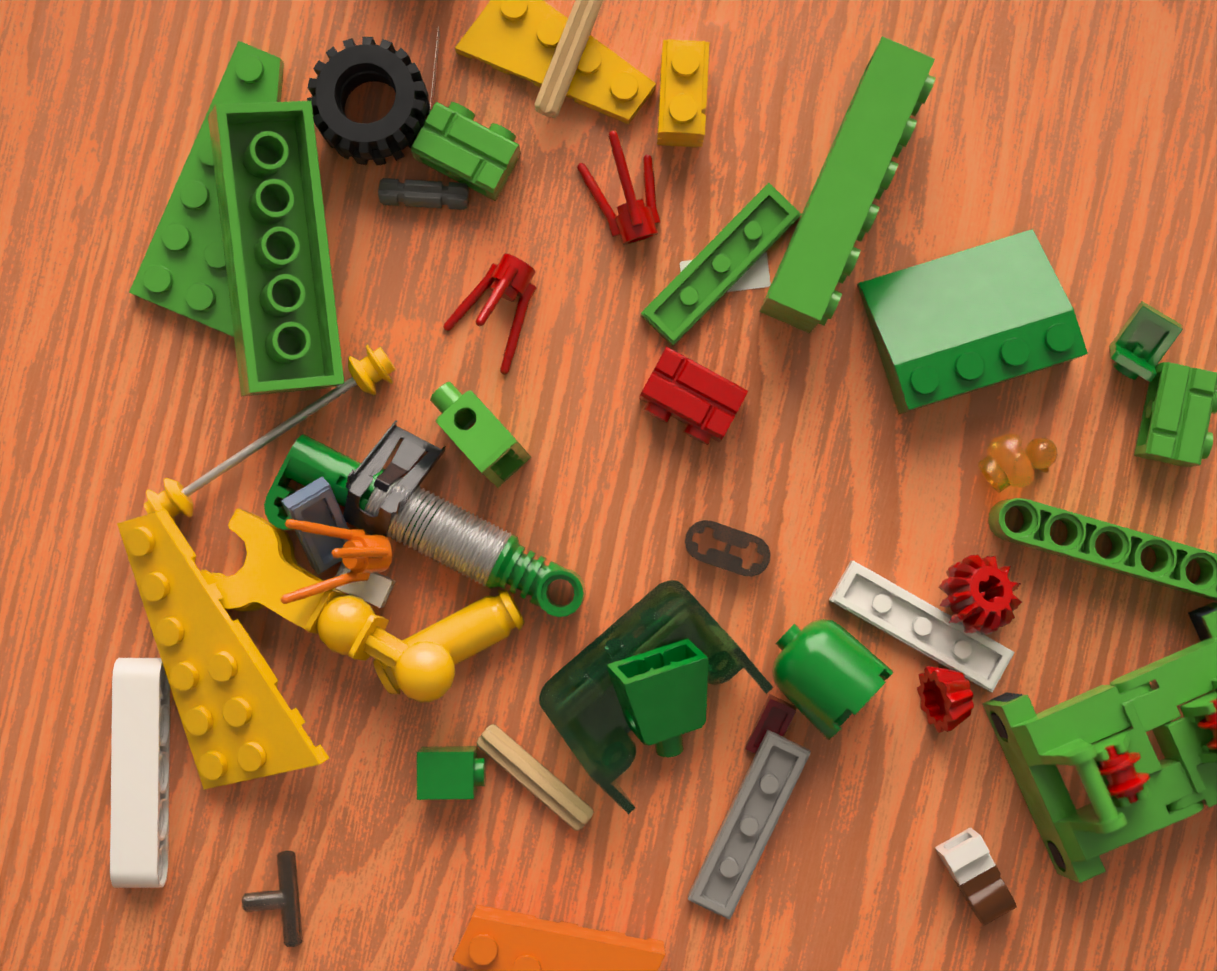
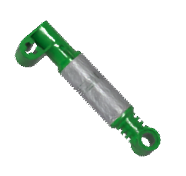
M302 434L291 447L266 496L264 509L269 522L280 529L294 530L287 528L285 525L289 517L281 500L297 492L288 487L291 479L303 486H307L323 477L330 484L337 503L345 507L349 490L346 488L348 475L352 470L355 472L361 463ZM384 468L373 476L370 486L363 493L359 502V507L373 516H378L380 506L394 489L398 492L402 488V485L398 487V483L402 478H398L391 484L387 493L373 486L376 478L384 472ZM420 486L413 492L398 514L392 513L388 537H391L392 540L396 539V542H403L404 545L408 544V547H413V550L418 549V552L425 554V557L429 556V559L433 558L434 561L437 560L438 563L441 562L442 565L445 564L446 567L449 566L454 571L458 570V574L462 573V575H466L467 578L470 577L471 580L474 579L475 582L478 581L483 586L490 589L496 587L505 589L508 584L511 586L509 592L515 595L517 590L521 591L520 598L524 600L528 595L531 596L530 603L542 608L549 615L556 617L568 616L574 613L584 601L586 594L585 584L581 576L576 572L566 569L553 561L546 565L544 564L546 558L540 556L538 560L534 559L536 553L531 550L527 555L524 554L525 547L520 545L518 537L511 534V532L507 533V530L503 531V528L499 529V526L495 527V524L487 523L486 520L478 518V515L474 516V513L470 514V511L466 512L465 509L462 510L461 507L458 508L457 505L454 506L449 501L445 502L444 498L435 497L434 493L425 492V489H421ZM563 579L574 588V598L571 603L559 605L552 601L549 596V588L553 581Z

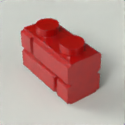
M666 346L639 399L646 402L643 409L645 412L665 423H668L672 416L687 425L684 433L708 445L711 439L719 443L722 441L748 390Z

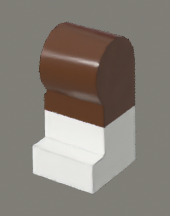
M971 827L935 847L958 888L983 926L1017 908L1010 891L1000 877V871L989 854L990 851L981 835Z

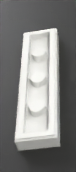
M853 560L849 562L829 598V601L948 669L963 673L964 678L989 692H993L1015 653L978 631L975 633H965L963 622L957 624L949 623L951 618L949 614Z

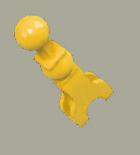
M242 509L235 510L228 526L230 530L235 532L245 542L247 556L244 566L231 576L209 572L206 569L200 571L207 583H215L224 598L220 600V603L225 609L252 612L267 607L308 632L319 634L321 641L333 652L341 655L348 654L353 659L363 661L372 656L395 670L398 687L412 700L433 702L442 697L452 687L455 667L448 651L441 645L430 641L417 642L409 646L385 631L389 620L375 615L371 606L360 597L346 595L334 588L302 600L283 604L281 602L283 595L324 580L298 565L294 557L292 540L285 530L275 527L269 521Z

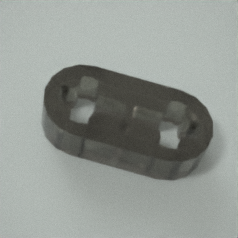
M708 520L695 522L685 533L684 545L686 551L694 559L742 576L752 577L761 574L770 563L771 554L769 546L763 539L755 535ZM705 528H710L713 530L712 538L725 543L723 551L708 548L705 555L697 552L698 544L692 541L694 533L702 534ZM749 542L756 545L755 552L762 555L760 563H751L749 569L741 567L743 559L729 554L731 545L738 548H747Z

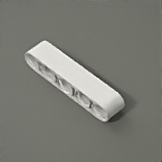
M118 658L113 668L110 879L113 888H163L167 879L169 853L170 685L161 658Z

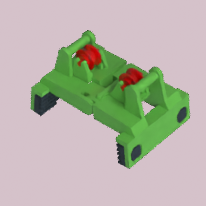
M1216 602L1188 612L1201 642L1113 680L1110 685H1100L1036 714L1028 695L1006 692L982 703L1057 874L1078 883L1084 882L1106 872L1099 855L1200 812L1204 808V804L1209 808L1217 804ZM1181 705L1180 708H1181V711H1182L1184 717H1182V718H1180V719H1177V720H1175V721H1173V722H1170V721H1172V720H1174V719H1176V718L1181 717L1180 712H1179V710H1178V708H1177V706ZM1150 730H1153L1165 757L1160 761L1146 733ZM1057 765H1075L1091 801L1090 804L1076 810Z

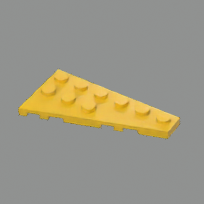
M163 509L117 523L203 789L316 766L328 760L329 757L321 744L315 747L301 726L306 722L298 709L294 708L291 710L278 691L277 685L279 680L238 619L232 621L220 603V600L224 597L215 583L208 584L195 565L196 554L167 510Z

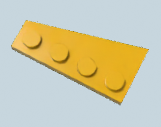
M490 0L456 45L455 51L457 54L469 59L475 58L487 63L493 69L510 75L511 73L533 82L535 86L541 88L568 18L544 0ZM590 35L566 96L574 99L580 105L629 124L656 89V83Z

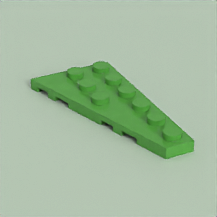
M238 41L129 291V293L232 337H234L208 116L215 104L281 102L284 63L281 58L241 41Z

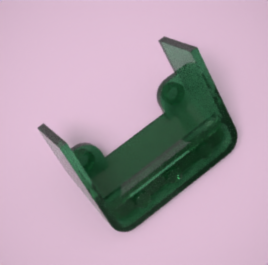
M675 580L665 581L651 590L544 684L539 695L541 708L588 775L628 814L635 809V806L615 779L633 763L636 756V745L628 734L631 729L624 718L607 670V664L688 638L708 657L709 684L725 683L740 670L744 669L766 694L773 689L772 685L737 643L681 582Z

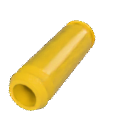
M498 590L499 595L485 596L402 641L409 646L425 641L439 644L449 652L454 665L509 637L512 629L517 627L520 631L525 621L508 590ZM374 659V668L389 694H400L395 670Z

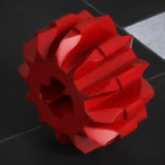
M978 554L970 555L964 558L961 563L957 562L951 565L948 571H946L948 578L943 580L939 586L948 595L939 606L950 607L953 611L949 623L957 624L962 621L965 633L980 631L981 634L986 635L998 631L999 627L1010 624L1015 618L1012 611L1017 609L1022 603L1013 594V591L1017 590L1021 583L1010 582L1007 577L1011 566L998 568L996 556H986L981 559Z

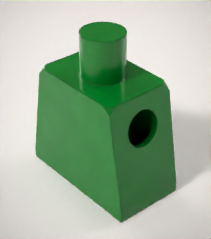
M687 638L607 664V670L624 718L632 732L644 745L655 744L656 753L661 757L669 758L681 754L684 749L682 734L702 728L706 723L708 657Z

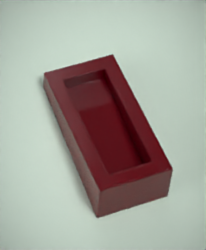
M769 694L745 749L756 754L767 730L784 737L796 713V707Z

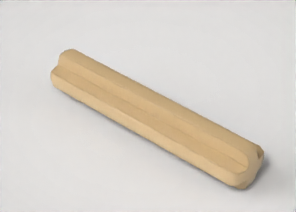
M575 0L534 103L535 110L540 114L551 118L558 116L604 0Z
M491 724L480 735L476 742L477 746L573 830L579 831L588 823L594 813L593 809L497 725Z

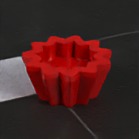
M928 666L925 667L924 673L918 674L921 684L917 687V692L921 697L920 708L927 714L928 724H934L938 733L952 731L971 715V710L974 708L972 701L974 694L970 690V683L968 680H965L963 673L956 670Z

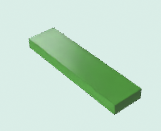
M768 183L640 315L674 347L802 214Z

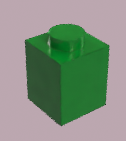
M477 746L421 747L417 751V800L474 799L477 794V787L485 786L486 762L485 758H477Z

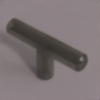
M282 851L277 854L279 890L245 893L242 896V908L245 912L281 909L284 945L295 947L303 942L296 855L293 851Z

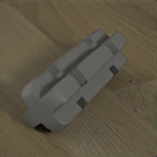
M383 178L379 183L378 198L383 205L399 206V202H404L405 206L442 208L443 205H448L449 209L464 210L469 203V188L465 183L449 182L448 186H444L440 181L406 179L405 183H400L399 179Z

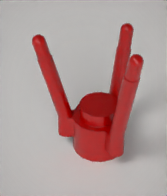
M610 131L609 140L626 199V203L617 207L618 216L615 215L586 165L579 163L577 169L608 221L612 237L620 235L622 243L625 245L657 235L658 232L655 224L661 221L656 208L651 155L647 154L643 157L645 207L643 199L636 200L618 134L616 131Z
M504 253L498 265L492 263L485 277L444 323V330L450 331L489 287L493 292L475 321L477 326L485 324L501 297L514 302L516 297L519 296L500 372L503 375L508 374L529 301L537 288L530 283L536 271L523 260Z

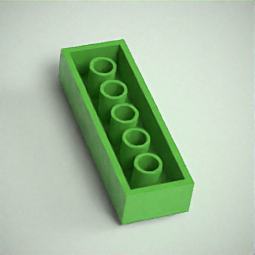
M883 36L881 37L861 77L759 312L807 333H810L818 324L825 326L827 320L832 318L842 296V293L835 290L838 282L843 284L846 277L850 276L861 252L860 249L853 246L856 240L861 242L865 233L870 231L880 207L872 204L874 198L879 200L884 190L888 189L898 167V163L891 161L892 157L898 158L902 148L906 147L917 124V120L910 118V115H917L921 105L926 102L936 80V77L929 75L935 60L934 58Z
M312 102L215 104L208 116L241 397L340 386L344 384Z

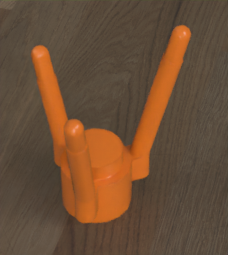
M286 520L285 525L290 529L348 540L343 545V548L334 549L332 556L334 558H342L345 567L351 569V571L285 594L281 597V602L288 604L352 582L368 581L370 573L386 571L392 560V549L389 540L381 534L366 535L364 529L349 530L308 521Z

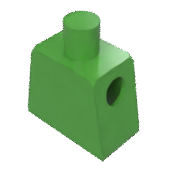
M447 382L432 394L430 401L442 413L437 418L436 423L476 468L497 488L532 458L471 390L462 395L451 382Z

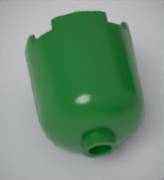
M826 619L812 621L802 630L794 624L776 642V645L782 651L775 659L772 669L774 683L779 690L828 740L841 730L840 726L851 714L855 716L885 684V680L894 673L842 626Z

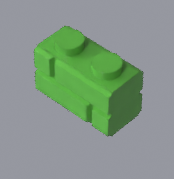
M436 102L425 121L424 127L421 128L412 145L411 152L414 159L459 183L467 184L469 188L496 201L521 154L519 144L514 142L516 135L495 123H492L488 129L473 121L475 114L458 103L451 102L449 107H446Z
M1171 362L1157 364L1155 367L1157 374L1148 385L1134 456L1182 467L1199 466L1202 459H1206L1209 456L1213 446V433L1208 432L1211 414L1217 412V373Z

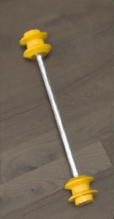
M367 344L366 357L360 361L352 356L348 357V371L352 377L346 380L344 384L337 386L184 488L178 481L169 478L163 479L164 491L159 494L150 489L146 491L148 501L144 503L146 512L150 514L166 509L174 522V517L180 513L192 517L193 501L190 497L191 494L357 384L363 392L376 395L375 384L382 379L393 384L394 382L389 374L394 372L396 368L381 347L373 351Z

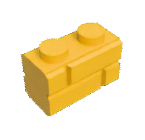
M663 40L657 130L658 145L703 146L706 125L705 112L710 42Z

